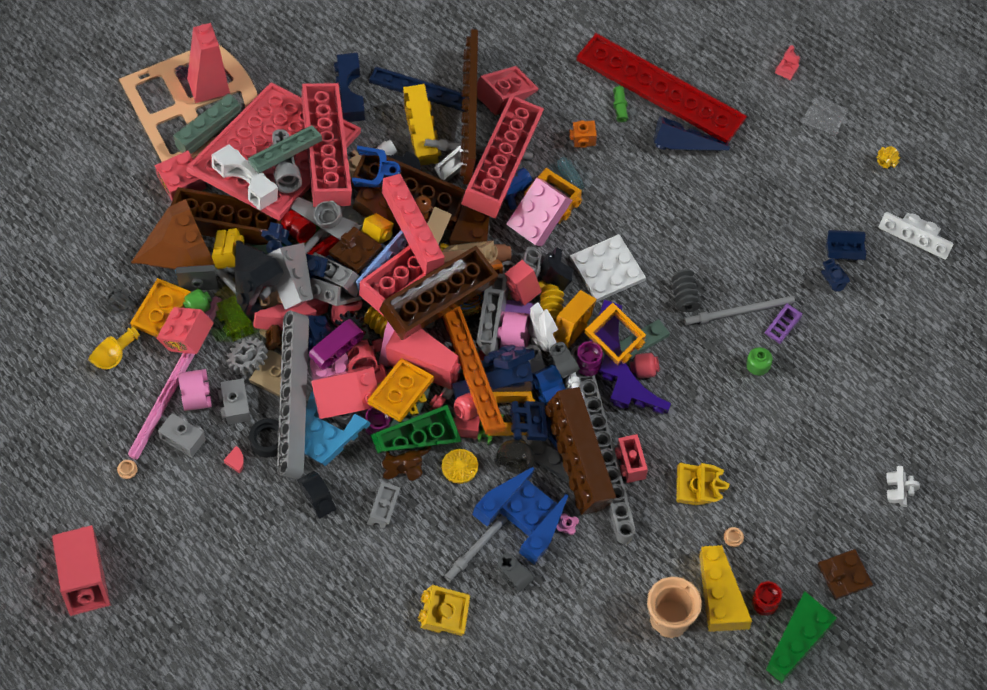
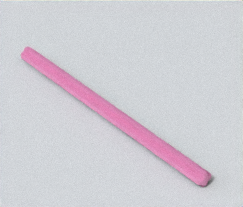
M216 296L210 302L211 309L205 312L212 321L223 304L222 299ZM182 353L128 452L129 457L137 460L179 385L178 374L186 372L195 354Z

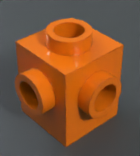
M581 120L573 122V128L569 130L570 140L574 142V147L596 146L595 121Z

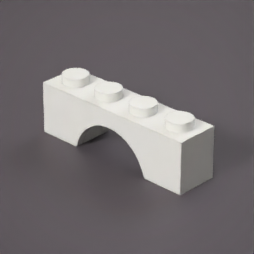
M229 144L212 154V168L223 178L239 177L250 184L248 186V200L259 210L277 201V185L271 182L263 172L258 174L237 149H234Z

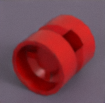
M293 209L288 211L281 220L283 229L288 230L289 235L299 243L308 242L316 232L315 224Z
M771 581L762 582L757 586L752 599V606L758 614L768 616L776 612L782 598L780 587Z

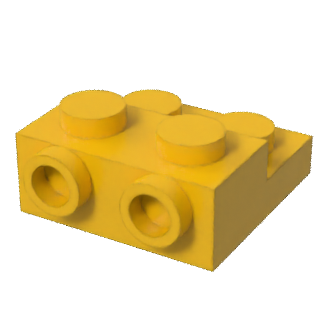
M431 585L427 591L424 590L421 597V602L424 603V609L420 611L418 616L421 628L438 633L445 631L460 636L464 635L470 595Z

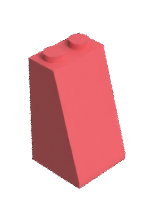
M211 23L193 27L187 80L195 103L230 94L220 47Z
M420 329L404 340H401L394 330L386 345L388 366L394 368L398 361L403 358L433 375V383L451 390L453 384L458 382L461 373H459L458 355L423 329Z
M93 526L52 535L60 591L69 615L73 616L110 606Z

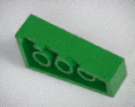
M448 405L371 434L377 453L462 442Z
M804 591L769 661L766 671L783 683L832 628L837 617Z

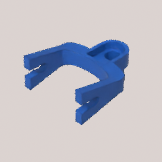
M357 145L359 155L379 156L380 166L377 177L374 180L353 177L354 187H380L383 184V178L400 174L399 164L395 161H387L384 150Z

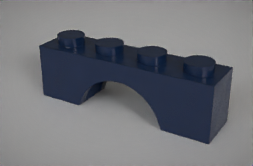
M358 53L337 54V62H334L335 73L339 72V76L335 77L336 83L339 84L341 90L339 92L340 100L342 101V116L348 122L365 121L363 96L357 95L349 89L351 82L360 77Z

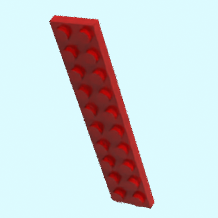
M597 33L577 55L576 61L725 143L730 142L746 120L747 116Z

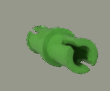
M617 86L615 89L613 88L615 100L613 106L616 109L617 122H627L626 107L628 102L625 100L624 87Z

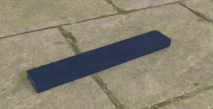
M375 67L369 79V83L403 93V87L425 84L428 101L465 112V110H462V100L465 99V97H462V92L380 67Z

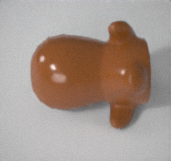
M421 195L415 199V202L426 223H428V211L434 208L431 206V200L427 196Z

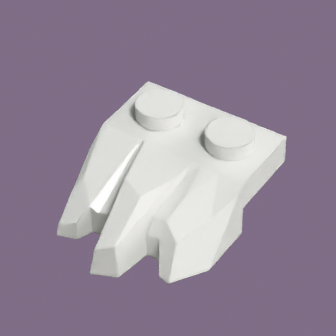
M537 302L530 308L529 334L531 336V343L538 346L541 350L550 352L552 345L557 343L553 333L558 328L547 309L543 311Z

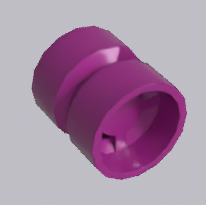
M587 341L579 346L576 362L580 368L578 371L582 375L593 376L600 371L603 351L599 344Z
M370 407L367 410L365 419L371 423L365 429L368 435L371 436V434L390 427V416L374 407Z

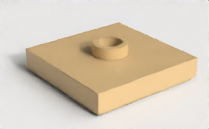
M268 350L266 354L268 359L263 360L265 365H259L260 370H255L249 381L280 397L282 355Z

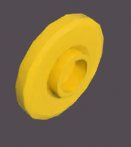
M466 449L452 450L442 460L441 468L443 475L453 483H467L478 472L477 458Z

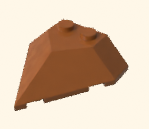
M186 199L168 207L132 260V264H146L175 270L177 267L214 265L210 251L205 244Z

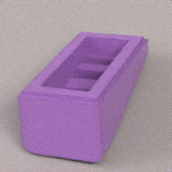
M786 303L764 334L781 344L802 318V313ZM786 313L789 314V315L792 316L794 319L791 320L790 318H788L787 316H785V314H786ZM781 319H784L785 321H787L788 323H790L789 326L786 325L785 323H783V322L780 321V320H781ZM779 324L780 326H782V327L785 328L786 330H785V331H782V330H781L780 328H778L776 325ZM774 329L780 333V338L771 331Z

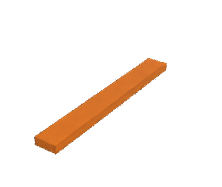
M458 306L442 316L456 355H458V361L486 435L504 432L506 426L461 307Z

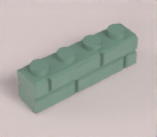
M228 93L223 99H220L173 135L177 149L182 153L188 150L191 155L225 129L242 112L240 103Z

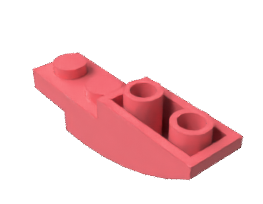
M314 298L298 307L287 310L284 309L283 304H277L256 312L253 326L258 329L268 330L271 325H279V330H283V318L287 311L291 310L303 315L319 316L328 312L329 303Z

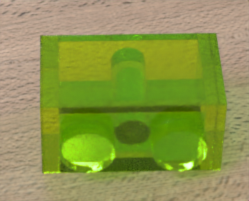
M236 295L216 303L218 311H215L219 322L223 321L225 324L223 330L226 337L230 336L234 342L254 333L250 319L237 303Z

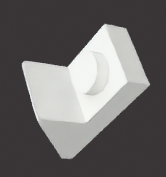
M461 145L434 167L440 179L448 182L460 172L461 165H463L460 162L461 151L464 152L461 149Z

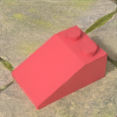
M517 66L480 76L477 82V97L492 113L498 115L503 112L510 95L525 100L538 91L539 88Z
M365 366L311 381L319 419L369 409L372 406L368 404V399L378 388L374 368Z

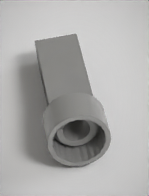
M282 129L275 130L272 134V145L288 138L289 133ZM294 156L275 165L274 179L278 190L283 193L297 191L302 185L300 170L295 165Z

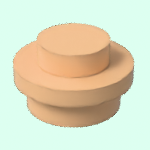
M123 460L117 468L119 476L123 479L133 478L138 471L136 463L132 460Z
M731 527L725 531L723 538L728 546L738 547L742 544L744 535L739 528Z

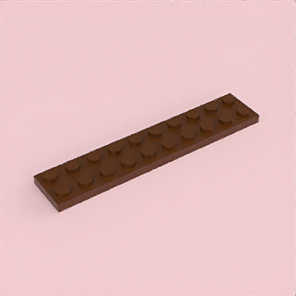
M471 29L470 36H466L465 47L467 48L463 51V59L466 60L463 62V72H466V74H463L462 84L465 85L462 89V97H465L462 100V110H465V112H462L461 123H464L461 128V136H464L461 139V149L464 152L461 151L460 162L463 165L460 168V176H463V184L469 185L476 160L478 30Z

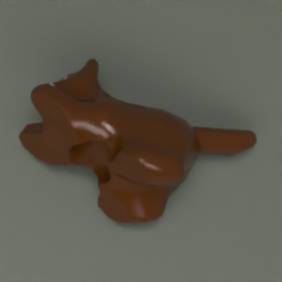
M424 447L418 451H407L397 456L386 452V457L381 463L382 467L386 469L383 473V478L393 479L399 474H406L408 480H417L423 474L421 469L422 456L427 454L431 447Z

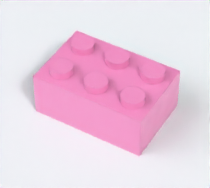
M536 178L506 225L534 245L542 247L567 210L572 199L546 181Z

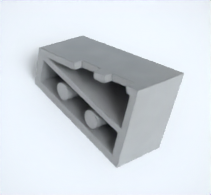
M304 243L282 247L267 254V256H273L277 259L284 272L278 284L275 285L284 309L298 307L312 300L313 295Z

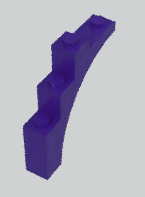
M604 300L599 315H600L612 302L607 301V300ZM614 303L622 311L623 306ZM614 315L596 335L619 356L622 353L619 341L620 320ZM605 354L599 374L606 380H617L610 398L613 406L624 409V407L629 408L632 401L637 407L645 408L647 406L653 408L652 411L657 414L663 415L664 412L668 413L671 406L670 402L657 397L644 388L634 377L626 363L623 364L621 362L617 365Z

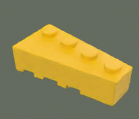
M425 84L403 87L404 108L414 154L418 157L421 166L438 163V156H441V150H438L436 147L424 146L425 139L438 140L437 131L433 129V126H435L434 118L430 114L431 104L427 99Z
M722 545L702 546L699 557L708 632L750 629L752 620Z

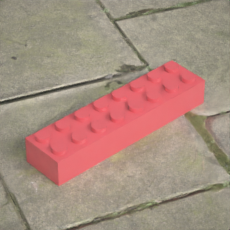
M302 84L301 100L304 127L307 128L313 125L322 135L323 140L307 148L313 207H316L323 201L331 200L340 206H351L352 187L339 84Z
M510 95L465 191L462 205L496 219L537 128L544 108Z

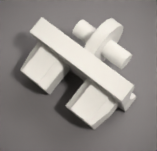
M897 466V471L887 473L888 485H897L898 489L887 490L889 503H900L901 507H907V491L909 496H914V491L920 489V483L914 481V476H908V481H906V473L903 472V466Z

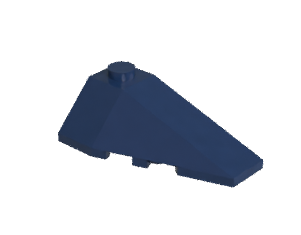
M663 116L658 118L653 140L656 147L660 149H730L729 143H725L713 136L705 134L703 137L696 129L688 128L686 130L677 121Z
M529 360L511 369L494 367V364L484 369L492 392L533 391L534 380ZM465 378L453 384L455 400L457 397L470 392Z

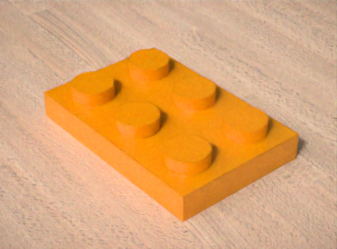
M157 278L131 320V327L157 337L173 307L184 308V298L191 291Z
M401 358L370 396L368 404L401 423L434 381V376Z

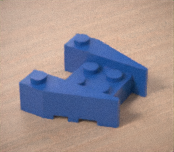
M532 467L487 492L475 506L472 515L487 527L500 513L529 536L522 544L519 553L535 565L551 543L568 495L565 494L558 504L529 481L535 470Z

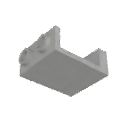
M311 278L312 295L315 299L335 306L363 300L359 296V292L353 297L343 292L339 286Z

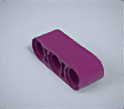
M348 319L314 346L309 352V357L321 370H325L363 338L364 332L353 320Z

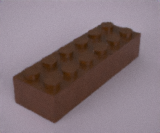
M362 155L353 177L374 180L379 171V156ZM387 156V161H395L399 164L400 174L414 200L421 195L427 196L431 200L433 208L437 207L452 214L446 229L452 231L462 208L461 203L466 190ZM351 179V187L357 191H360L361 187H354V183ZM382 185L380 187H371L382 192Z
M178 187L171 203L172 206L186 199L201 235L216 237L218 230L228 231V229L237 228L240 235L244 237V243L267 245L268 241L261 236L262 231H268L270 222L281 224V220L278 221L243 201L226 195Z
M474 246L385 299L379 310L400 339L404 340L494 285L499 275L479 248Z
M580 387L559 390L545 405V412L547 417L550 418L552 424L551 431L556 437L557 449L563 458V468L568 474L569 486L576 498L575 505L581 515L602 511L616 498Z

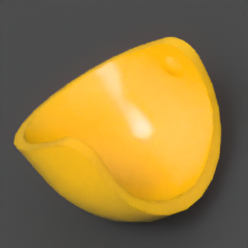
M109 336L95 348L88 361L97 368L104 370L112 369L122 359V347L114 337Z

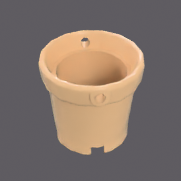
M674 576L662 578L652 586L648 593L647 607L651 625L663 637L674 638L681 636L695 622L701 612L702 600L699 591L691 582L684 578Z

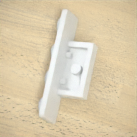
M885 212L879 225L880 229L943 259H947L953 246L952 242L938 236L941 230L940 227H937L933 222L920 219L916 214L907 213L902 219L889 212Z

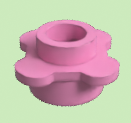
M563 513L556 528L559 532L562 531L563 533L573 535L576 532L575 527L579 523V519Z

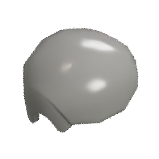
M333 200L321 202L314 210V220L322 228H333L342 219L340 205Z

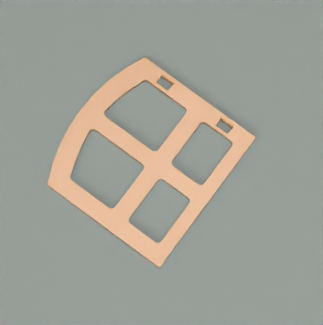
M219 45L224 69L233 78V81L228 83L230 95L237 92L241 93L246 108L258 96L257 91L241 64L226 49ZM190 51L119 79L161 162L182 152L171 154L156 126L178 116H182L186 123L189 124L198 117L196 109L224 97L221 96L195 103L194 97L189 98L175 74V70L189 65ZM149 73L150 76L140 80L139 76ZM162 77L175 101V105L150 114L136 90V86L154 78ZM213 137V138L210 139L208 142H206L204 145H202L199 149H197L195 152H193V153L191 154L193 160H194L216 137Z

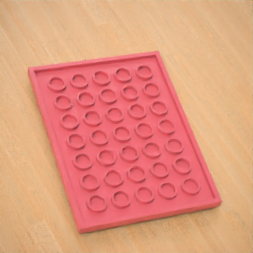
M271 82L187 166V172L258 209L248 200V186L250 184L239 177L223 178L212 168V154L230 144L248 160L249 157L272 146V134L275 130H286L290 137L305 129L301 97ZM343 119L346 147L348 148L361 134V128ZM307 149L294 155L295 165L300 170L301 187L292 193H283L278 190L277 201L259 211L280 221L291 209L297 197L301 198L309 190L311 183ZM275 165L263 171L264 175L274 183Z

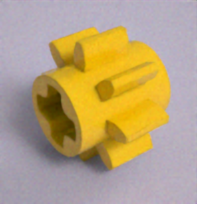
M889 146L885 149L882 147L877 152V162L881 167L887 169L891 166L894 168L899 163L900 157L896 148Z

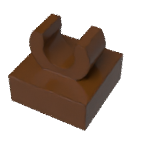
M271 325L265 332L267 350L274 351L277 346L282 347L280 336L282 337L283 330H279V325Z

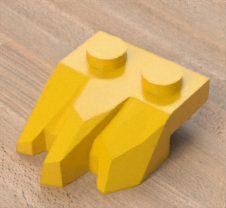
M679 463L677 465L676 502L702 505L723 499V495L719 492L726 491L730 485L719 479L723 475L724 470L701 463L699 466Z

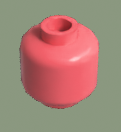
M650 352L636 354L634 361L630 362L631 372L635 373L639 379L654 377L656 372H659L658 357H655Z
M470 392L456 398L453 410L458 418L468 421L479 416Z

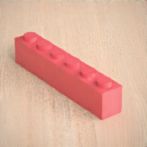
M401 174L383 178L382 194L426 276L444 265L445 256Z

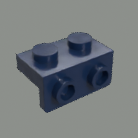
M829 230L826 241L828 258L865 260V232Z
M306 315L309 318L308 354L314 346L332 332L326 316Z

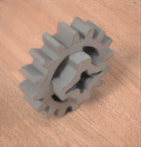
M249 337L248 341L242 339L240 344L236 342V347L230 348L232 353L227 354L229 359L226 362L229 368L237 375L242 373L243 376L247 372L253 374L254 369L260 370L258 366L265 365L263 360L268 359L266 355L268 350L263 341H260L258 338L253 340L252 337Z

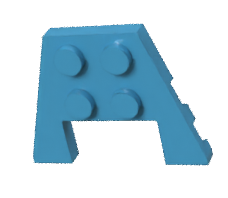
M312 391L306 407L304 455L326 466L344 450L343 447L350 440L354 441L358 437V433L363 428L367 429L371 423L354 414L344 431L328 422L319 419L314 392Z

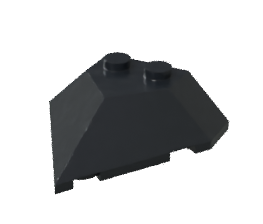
M238 240L236 241L235 255L236 299L245 315L254 322L255 313L262 310L257 299L264 286L277 285L284 272L275 257L267 256L265 252L250 245H244L242 241Z

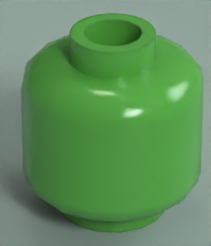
M196 289L185 296L183 304L185 308L202 309L205 313L211 309L210 302L213 300L207 291L203 293L201 289Z
M762 347L752 349L748 354L746 362L749 372L757 376L768 373L772 365V354L769 350Z

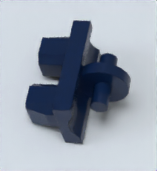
M270 222L268 231H262L261 236L268 241L266 245L268 254L282 248V245L285 247L292 245L287 240L289 231L283 229L281 224Z
M833 258L824 261L823 266L825 270L821 271L824 279L832 290L842 291L846 287V283L850 282L849 277L839 264L835 263Z

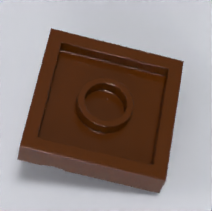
M353 227L348 233L345 232L341 236V239L329 250V255L356 274H359L383 250V247L380 243L356 227Z
M856 549L818 563L835 600L870 588L873 585Z

